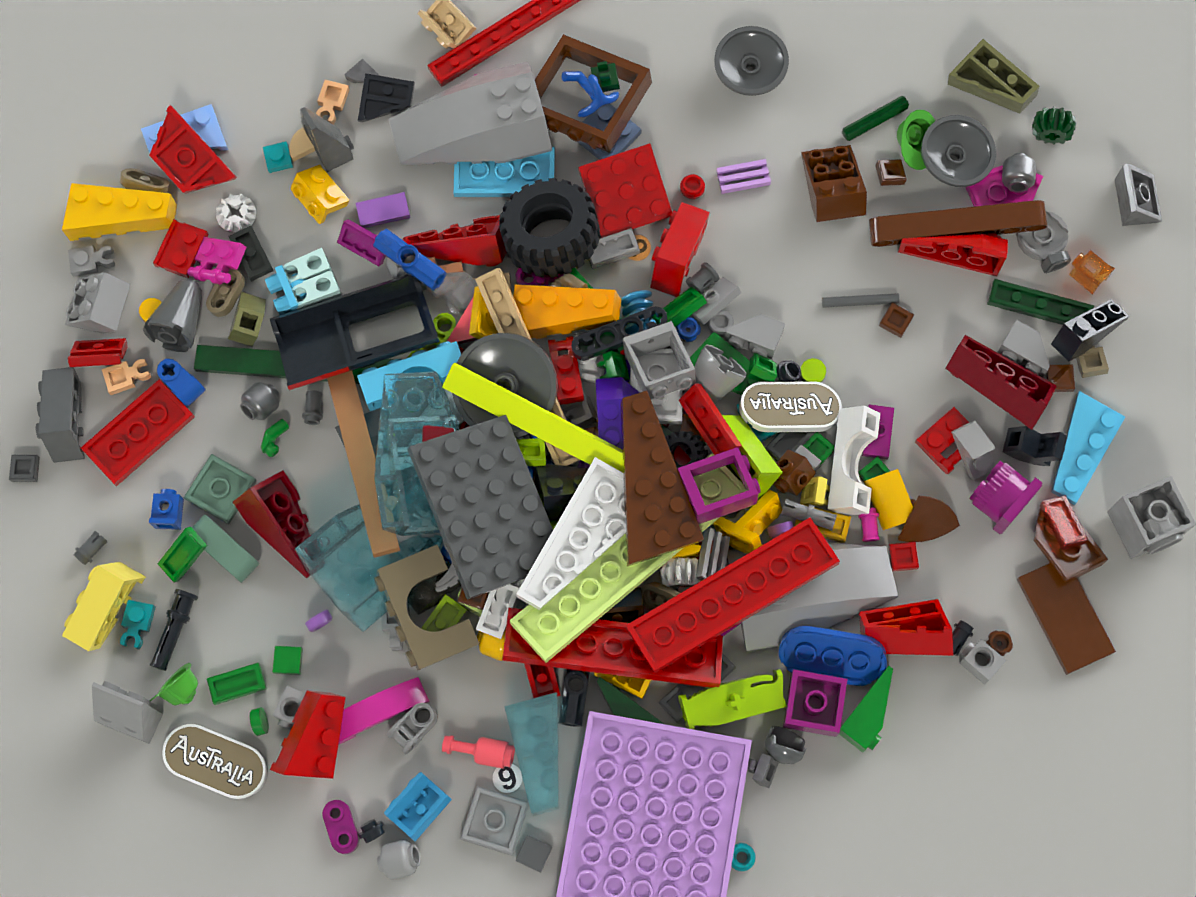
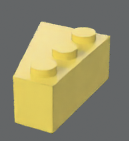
M121 562L94 567L88 576L89 583L86 589L79 594L76 600L78 605L74 613L70 614L65 621L64 627L66 628L62 636L87 651L100 649L118 621L115 617L123 603L127 605L128 600H132L128 596L137 582L142 584L146 577Z

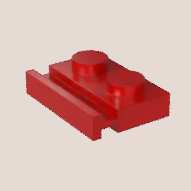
M173 219L153 261L154 266L189 278L188 269L194 267L196 263L195 257L203 238L208 237V232Z
M126 338L75 341L70 351V356H68L69 367L119 365L122 363L121 359L124 358L128 348Z

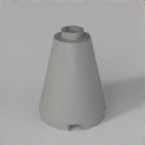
M706 344L701 350L694 366L696 384L701 383L713 403L716 404L744 381L746 372L732 357L728 360L722 356V350ZM691 385L689 388L685 389V390L683 391V395H684L693 385ZM682 407V413L687 414L684 408Z

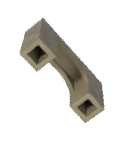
M438 544L377 569V576L374 577L379 592L384 591L388 601L384 602L389 616H394L398 626L395 627L398 639L400 642L405 641L409 650L405 652L408 663L411 667L415 666L417 671L479 645L469 619L447 629L431 632L419 628L408 615L407 597L411 589L416 584L448 570Z

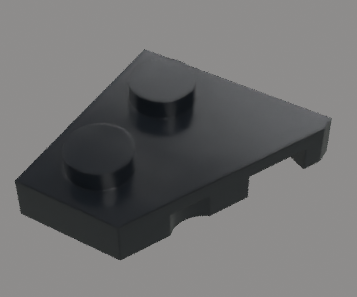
M365 73L358 122H366L411 108L415 82Z

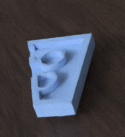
M212 104L181 114L211 149L228 150ZM164 121L141 128L149 152H151L153 144L157 141L159 128L163 125Z

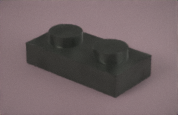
M252 226L228 236L230 241L239 242L247 247L241 263L251 282L274 271Z

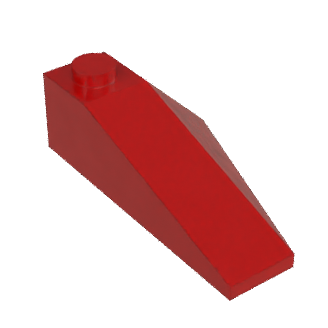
M500 215L473 219L472 225L459 227L458 223L453 224L441 233H438L437 230H429L405 236L402 239L407 244L415 246L418 252L425 257H435L437 259L476 266L486 265L493 267L499 265L507 253L499 229Z
M993 233L902 238L898 253L997 277L1007 258L1008 240Z

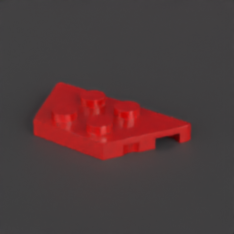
M169 105L166 110L167 115L164 123L159 128L157 141L153 144L149 154L156 164L185 194L235 180L237 176L176 109Z

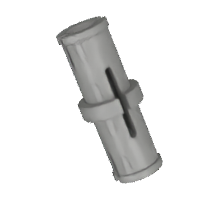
M786 499L781 513L782 516L800 521L811 517L816 526L829 529L830 531L833 529L837 514L815 509L814 505L809 504V506H805Z

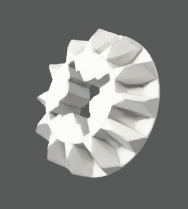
M230 194L226 199H221V203L216 207V219L219 225L229 232H238L251 226L256 218L254 203L250 198L242 194ZM230 207L236 210L240 208L239 211L242 218L236 215L231 217Z

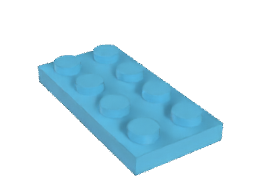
M552 147L551 152L506 163H495V161H482V164L457 162V164H454V197H510L515 191L520 192L522 190L521 187L526 184H535V181L542 179V182L548 181V178L555 177V147Z

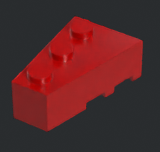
M681 202L678 211L673 210L668 223L671 226L669 229H664L660 239L662 245L661 247L656 246L652 256V261L655 262L650 288L674 297L680 295L684 276L687 277L690 268L688 267L693 256L696 255L706 231L710 215L709 211Z
M307 690L292 721L294 723L287 739L284 738L281 744L283 748L276 763H272L270 770L288 776L333 779L346 697L329 692Z

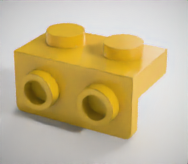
M320 164L298 172L290 188L294 196L303 204L318 224L324 223L327 214L347 207L349 203L347 196Z

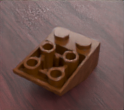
M851 145L801 152L811 207L816 222L866 215L867 191Z

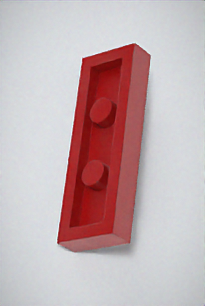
M701 383L694 384L678 400L714 455L742 447Z

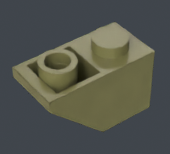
M241 292L229 332V340L251 347L254 345L264 317L266 299Z

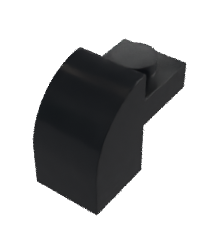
M1027 426L1008 428L1002 452L1022 462L1038 466H1050L1051 461L1062 460L1068 436L1062 432L1041 434Z

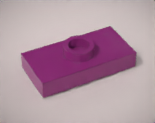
M349 219L343 222L337 240L338 244L378 267L383 264L386 257L373 247L377 235Z
M869 404V408L880 413L878 438L866 446L862 456L872 458L878 456L880 459L888 460L894 408Z

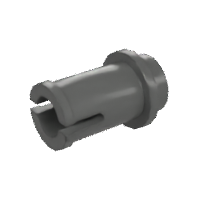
M307 391L305 412L302 414L304 423L318 425L320 420L323 419V415L320 414L322 392Z
M94 531L80 548L76 547V552L73 555L84 565L88 562L91 563L93 561L92 557L107 543V540Z

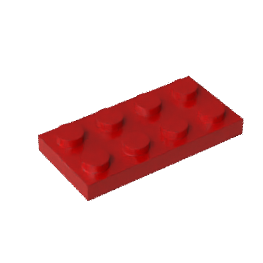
M158 379L86 442L81 449L117 487L194 419L195 416Z

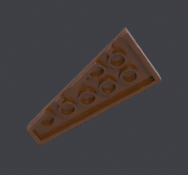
M648 391L624 397L621 400L627 567L704 540Z

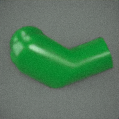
M284 419L277 421L264 433L261 450L268 457H274L279 452V446L275 444L276 439L289 429V425Z

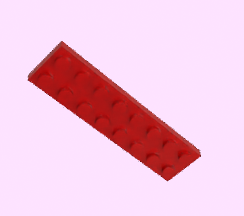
M810 517L627 624L626 629L655 674L839 565L840 560Z
M510 607L508 609L502 661L710 688L720 687L722 635L717 636L654 674L626 629V625L629 623L598 619L545 663L510 624V620L523 609Z

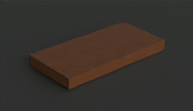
M1051 563L1017 578L1066 675L1116 652L1077 578L1068 583L1064 582Z

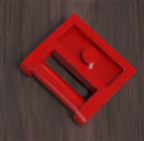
M953 407L916 439L915 443L945 474H949L962 459L958 449L947 459L941 454L955 442L951 432L970 422Z

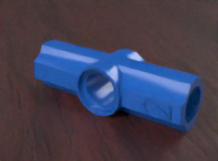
M387 228L377 235L373 247L399 265L405 273L411 274L433 291L444 282L447 275L446 271L418 252L415 246L407 244ZM408 256H415L413 262L404 263Z

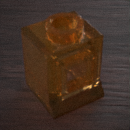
M1090 250L1086 255L1081 252L1071 263L1074 268L1069 275L1093 295L1100 284L1110 277L1115 268L1108 265Z

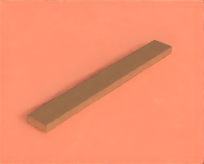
M348 371L327 378L373 557L376 558L398 552L400 548L353 372Z

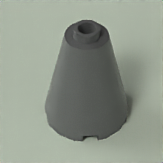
M191 279L180 280L148 318L143 331L152 342H155L157 339L163 342V348L175 352H186L189 347L193 346L202 296L199 284Z

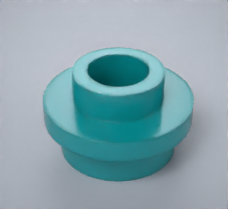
M745 843L736 844L731 867L737 871L749 870L754 865L756 859L753 848ZM739 852H743L747 856V860L744 863H740L736 859Z

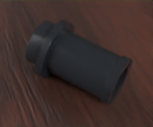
M962 620L958 624H954L955 629L952 632L953 655L955 656L959 655L968 637L973 636L972 631L974 628Z

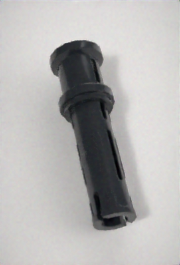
M175 589L176 597L171 610L166 612L168 621L150 663V666L164 671L167 670L183 625L187 624L190 620L188 615L193 602L198 599V596L180 589Z

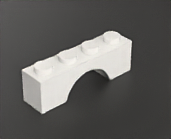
M856 406L839 409L828 509L847 516L869 514L872 488L864 485L858 474V463L863 450L868 444L878 438L880 413L869 407Z

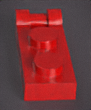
M573 336L565 337L566 340L562 341L548 340L550 358L557 374V399L560 405L584 401L578 361L572 353L571 344L574 339ZM558 351H568V354L558 356Z

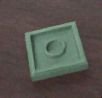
M211 454L183 498L225 523L230 524L238 511L233 501L253 487L257 480Z

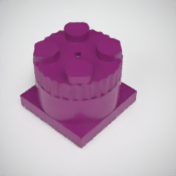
M999 461L969 499L973 501L972 504L996 523L993 530L998 534H1003L1043 485L1036 477L1032 482H1029L1007 463Z

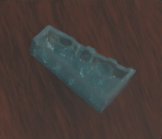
M556 692L504 706L533 816L559 809L558 694Z

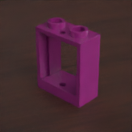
M738 447L678 468L698 525L757 504L758 494L761 493L760 486L756 478H751L748 471L750 470L749 461L746 455H741ZM734 463L746 491L705 506L693 477Z

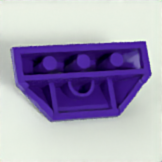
M622 377L595 379L599 438L623 450L621 400L624 397L640 392Z

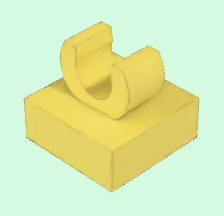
M820 476L813 477L802 490L800 504L807 506L809 504L814 506L828 505V500L825 499V492H830L827 479Z

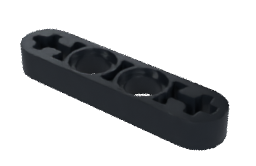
M650 307L580 334L572 341V353L578 360L585 361L624 346L623 338L630 336L624 331V327L628 323L638 325L639 331L637 333L644 331L643 323L640 319L644 318V323H647L646 328L650 329L667 323V313L661 307ZM656 315L657 318L662 317L660 319V324L656 325L654 321L649 322L651 321V316ZM605 332H610L615 336V340L611 344H604L601 342L600 336ZM593 337H596V343L599 347L595 349V344L590 345L593 343ZM583 342L585 346L590 345L587 347L588 351L586 353H583L582 350H577L579 343Z

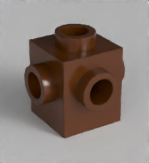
M788 449L776 463L782 474L773 485L782 493L788 492L798 496L815 476L816 472L805 456Z

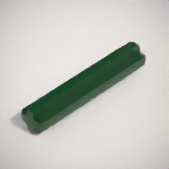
M905 96L894 99L842 129L844 138L847 141L853 140L907 110L909 102Z

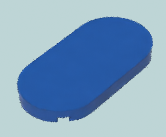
M799 626L786 632L779 644V659L791 673L793 669L845 678L848 679L847 684L865 686L871 684L873 680L879 679L887 667V655L884 647L879 641L866 635L812 626Z

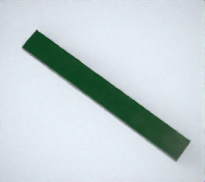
M197 345L194 362L195 372L286 378L280 351ZM386 359L376 362L374 365L352 370L355 383L360 384L357 375L362 374L365 369L386 366L389 361L394 359Z

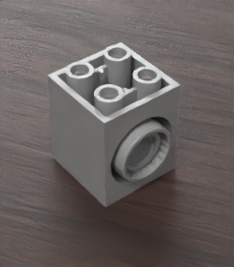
M1172 476L1122 496L1107 511L1131 559L1147 552L1148 554L1159 552L1180 542L1184 538L1183 535L1196 525Z

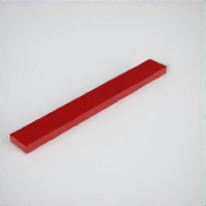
M531 0L428 64V70L439 85L443 87L581 0Z

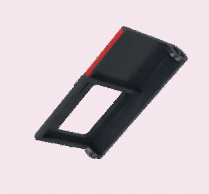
M407 274L270 318L289 391L348 371L374 365L376 362L440 342L423 291L427 290L426 285L411 274ZM411 305L417 306L424 326L422 332L364 351H355L349 332L350 325Z

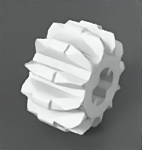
M688 557L671 558L661 568L660 579L662 584L672 589H678L679 586H694L701 582V580L696 578L699 560Z

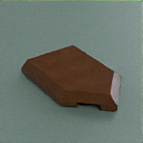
M1039 509L1033 541L1064 582L1068 583L1102 566L1108 560L1077 518L1068 515L1063 517L1050 513V510Z

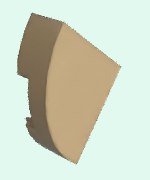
M304 128L299 129L290 141L289 152L293 162L315 151Z

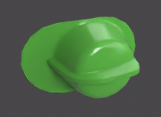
M926 110L911 112L897 130V140L901 146L904 161L915 170L926 168L921 156V143L927 129L935 122L933 116Z
M191 663L180 667L149 701L159 696L174 706L189 704L193 700L198 686V680L190 669Z

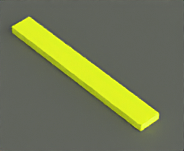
M457 363L452 364L442 388L498 417L506 415L509 423L589 465L592 464L596 457L624 473L622 449Z

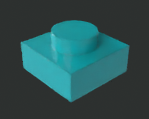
M287 141L262 147L269 173L293 168Z

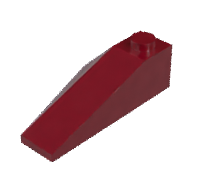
M284 470L249 488L235 499L233 504L245 522L305 578H308L324 568L325 563L315 537L310 535L306 523L309 522L307 515L302 514L298 501L301 500L299 493Z

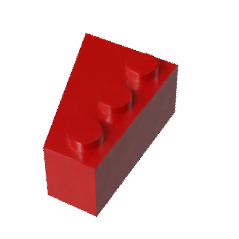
M938 599L859 612L860 634L870 636L879 641L884 647L886 654L953 656L952 628Z

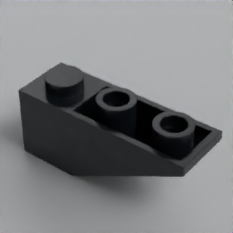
M1110 299L1064 323L1051 345L1069 362L1086 353L1126 321L1129 315Z

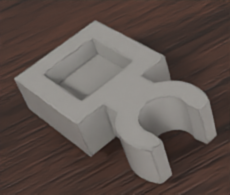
M94 246L68 250L70 272L73 277L98 273L99 265L107 268L115 266L113 259L105 260L106 255L114 253L110 246L102 247L98 252H96Z

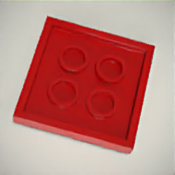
M650 143L578 167L585 192L589 194L592 203H594L600 228V238L630 228L635 229L671 216L670 203Z

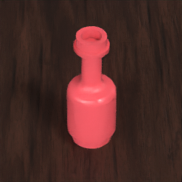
M451 735L444 737L442 752L451 754L452 751L472 754L477 764L504 769V767L512 766L515 746L509 745L507 741L480 737L477 743L473 744L454 740V736Z

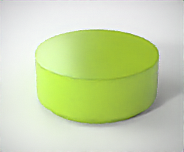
M811 358L803 362L800 376L803 382L821 383L824 380L826 367L822 361Z

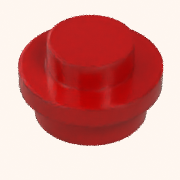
M688 175L682 179L680 191L688 199H697L705 191V182L698 175Z

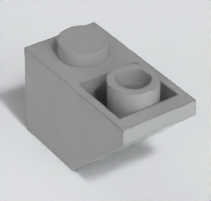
M760 314L728 327L725 333V341H728V344L734 348H746L751 350L753 354L758 353L772 359L783 334L785 323Z
M1016 320L997 353L1043 378L1050 365L1040 332Z

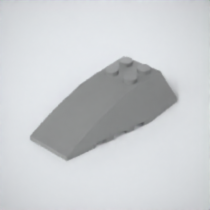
M528 62L479 73L389 118L401 165L434 164V162H447V164L472 162V164H482V161L506 163L552 151L545 115L533 72Z
M828 543L840 560L839 565L741 622L746 652L779 646L784 634L795 627L812 626L829 629L837 623L853 618L859 612L871 610L897 598L898 593L886 546ZM735 548L728 549L727 564L735 562L746 554Z

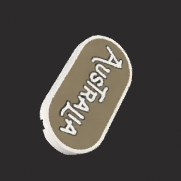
M758 382L746 388L739 401V411L743 420L746 423L748 421L749 424L753 425L752 428L761 432L826 431L837 422L839 409H842L841 400L837 393L829 386L820 382Z
M182 725L174 729L164 742L162 756L166 767L171 773L226 797L237 800L245 799L259 792L266 781L267 766L258 750L200 725Z

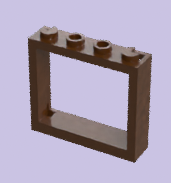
M563 34L535 79L540 99L566 58L591 68L597 67V63L607 61V64L615 63L618 79L632 85L604 131L542 106L547 129L554 133H563L573 141L587 143L595 150L599 148L610 153L652 84L650 69Z

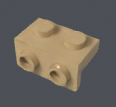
M436 0L426 12L419 10L417 13L423 19L421 24L428 31H434L438 35L436 40L446 49L448 47L454 49L464 43L477 29L451 0Z

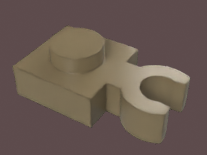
M1094 345L1086 353L1076 358L1082 378L1108 374L1109 367L1103 347L1095 348Z

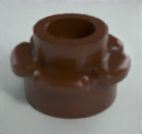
M996 630L988 635L989 639L986 643L1001 656L1012 650L1013 643L1011 636L1007 632ZM997 641H1000L1002 645L998 646Z

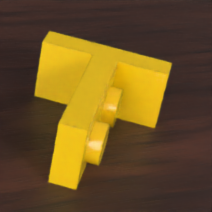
M769 489L757 501V504L753 505L736 523L720 517L713 524L716 532L722 533V536L730 537L729 546L748 554L762 546L759 536L779 517L783 509L778 494Z

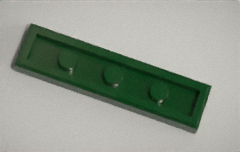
M998 279L993 280L987 305L1060 325L1094 308V305Z

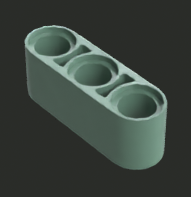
M204 514L192 527L208 545L205 551L240 583L260 564L207 515Z

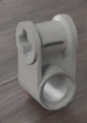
M418 703L392 726L387 736L389 738L393 737L403 747V752L408 754L436 724L437 712L427 703ZM424 709L429 710L430 719L426 723H419L417 719L418 713ZM401 732H403L408 737V740L401 734Z

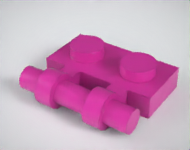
M204 237L195 257V260L200 265L190 267L188 275L198 281L210 280L212 283L219 285L229 283L231 281V275L228 273L229 269H238L247 247L239 242Z

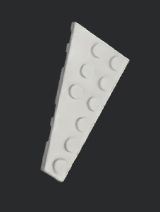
M594 458L515 597L540 610L626 534L624 473L598 458Z

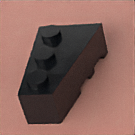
M552 464L535 466V487L549 520L560 519L589 468Z

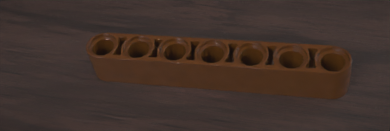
M1042 200L887 215L869 219L871 245L874 247L900 245L902 238L990 233L1002 235L1039 231L1047 228L1045 203Z

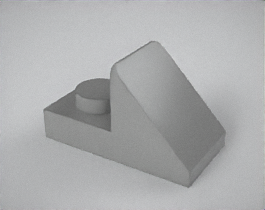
M972 421L952 431L951 433L969 478L975 480L991 472L995 467V463L990 451L994 450L995 446L978 423Z

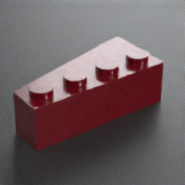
M967 335L963 337L945 368L954 377L964 381L1031 430H1033L1057 387V385Z

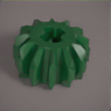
M1053 106V108L1049 109L1045 107L1042 111L1036 112L1032 123V134L1036 136V140L1044 141L1045 144H1065V141L1071 140L1076 128L1075 117L1071 111H1064V108L1057 109Z

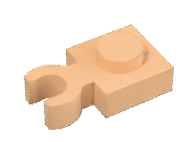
M324 80L317 100L318 105L323 107H320L316 114L320 117L329 115L328 122L334 125L336 121L334 112L335 110H343L350 90L349 86Z
M139 359L131 367H129L127 361H124L119 365L102 369L109 394L114 395L136 387L134 383L136 379L141 381L150 379L152 376L149 371L139 373L142 367L148 365L146 360Z

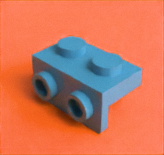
M419 772L416 777L409 781L401 794L390 803L384 814L411 839L416 841L452 799L422 772Z

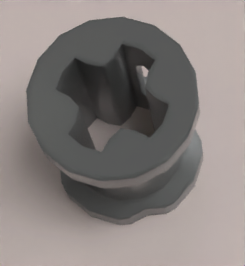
M704 262L701 265V269L695 275L689 276L686 279V283L689 288L693 287L700 294H703L704 290L713 281L717 282L720 277L711 265Z

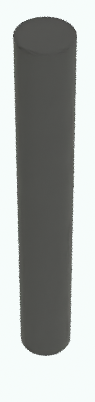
M899 293L822 297V308L891 304L892 302L898 304Z

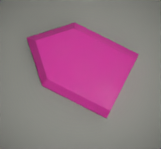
M1003 165L993 168L979 183L965 188L974 207L1033 201L1043 176L1036 173L1035 183L1032 187L1028 188L1025 192L1015 193L1004 186L1002 182Z

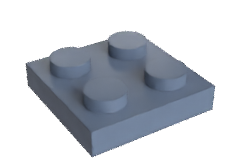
M611 104L602 105L582 123L604 131L617 109ZM629 120L610 153L599 148L595 150L589 144L582 141L578 143L600 160L624 152L642 133V129Z

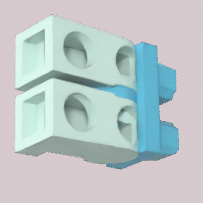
M322 248L288 262L284 266L275 267L277 273L265 279L271 294L281 290L285 292L284 296L273 300L279 315L342 295Z

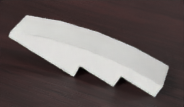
M525 579L490 591L476 630L499 639L502 638L507 624L509 607L514 608L517 601L515 596Z

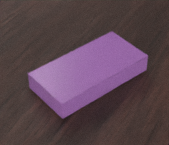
M405 192L356 203L360 226L363 228L410 218Z

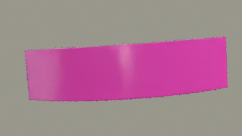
M419 677L392 686L345 708L339 744L396 715L409 712L418 703L430 702Z

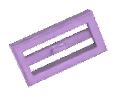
M766 159L717 168L716 172L721 194L770 185L771 179L766 166ZM763 176L762 179L725 185V182Z

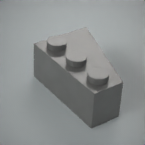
M74 367L42 370V381L38 382L41 402L37 403V412L40 417L39 423H36L35 427L37 438L42 439L54 463L85 459L84 451L81 449L78 441V436H83V427H78V415L82 413L81 382Z

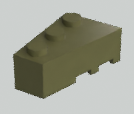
M984 39L953 69L948 77V85L1019 114L1036 98L1040 87Z

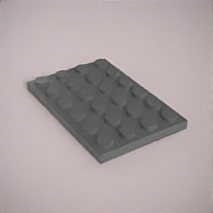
M503 415L409 446L407 449L467 600L525 579L553 529L507 416Z

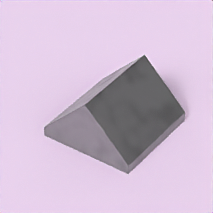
M1128 163L1123 165L1114 179L1122 226L1162 222L1154 175Z

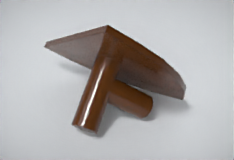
M918 496L917 500L910 499L913 508L898 540L905 542L933 540L948 534L959 527L960 524L956 514L949 505L939 499Z

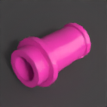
M870 508L869 514L858 515L862 524L863 542L880 540L877 523L879 513H876V508Z

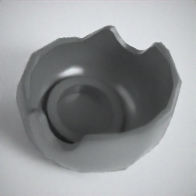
M772 726L766 737L765 748L775 761L781 764H795L802 760L806 752L804 747L805 740L802 737L780 726Z

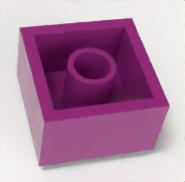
M793 669L790 676L783 728L837 737L840 733L848 679Z

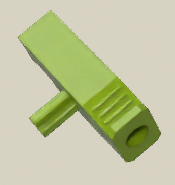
M781 669L773 670V676L766 674L752 675L721 683L720 687H706L695 692L693 695H689V697H686L685 694L678 695L685 726L687 729L695 730L694 726L721 725L787 707L783 697V674ZM760 681H771V682H769V683H757V684L751 685L752 683H756V682H760Z

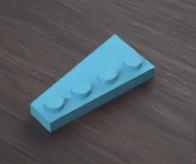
M1081 391L1076 396L1075 407L1069 423L1065 451L1062 460L1059 461L1051 491L1073 505L1078 502L1125 419V416Z

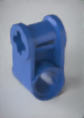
M164 359L159 363L157 367L158 376L187 408L206 391L204 386L174 359ZM171 370L172 372H175V374L171 376L167 374V372Z

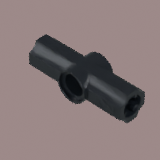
M566 670L559 724L582 727L590 672ZM581 679L584 686L579 691H573L569 688L570 681Z

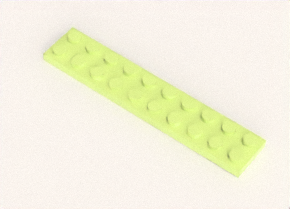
M726 466L693 477L705 506L746 491L743 483ZM719 518L699 524L701 532ZM625 534L540 610L528 605L510 620V624L542 660L547 663L683 548L627 567Z

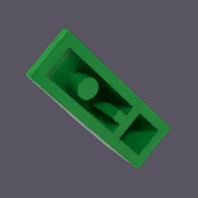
M890 666L886 668L840 728L839 734L862 753L867 748L873 750L882 738L878 733L883 728L893 668Z

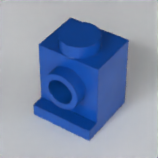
M161 489L160 494L153 493L149 523L155 529L181 530L184 499L180 494H177L176 490ZM163 504H169L167 510H162Z

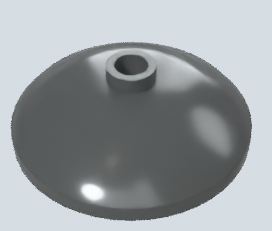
M745 26L729 32L722 38L716 48L714 65L719 79L730 90L742 95L757 96L772 91L783 81L788 71L789 55L783 41L772 31L758 26ZM751 66L754 70L749 71L746 68Z
M950 115L938 119L927 129L921 143V156L927 170L937 180L954 187H967L979 183L990 173L996 160V146L990 132L980 122L963 115ZM950 155L956 156L957 160L951 159Z

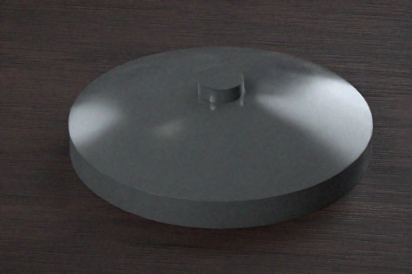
M514 333L491 334L472 343L459 357L457 364L549 412L552 411L558 391L557 374L547 353L531 339ZM452 393L458 412L469 426L498 417ZM510 423L515 438L528 434V432Z

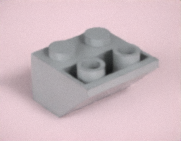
M105 272L79 278L73 288L74 297L72 303L66 311L67 320L65 325L99 333L117 331L130 284Z

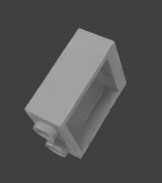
M672 321L623 338L625 356L642 392L648 391L650 399L662 398L668 393L685 390L691 385L696 384L695 368ZM670 346L682 370L648 382L637 357Z

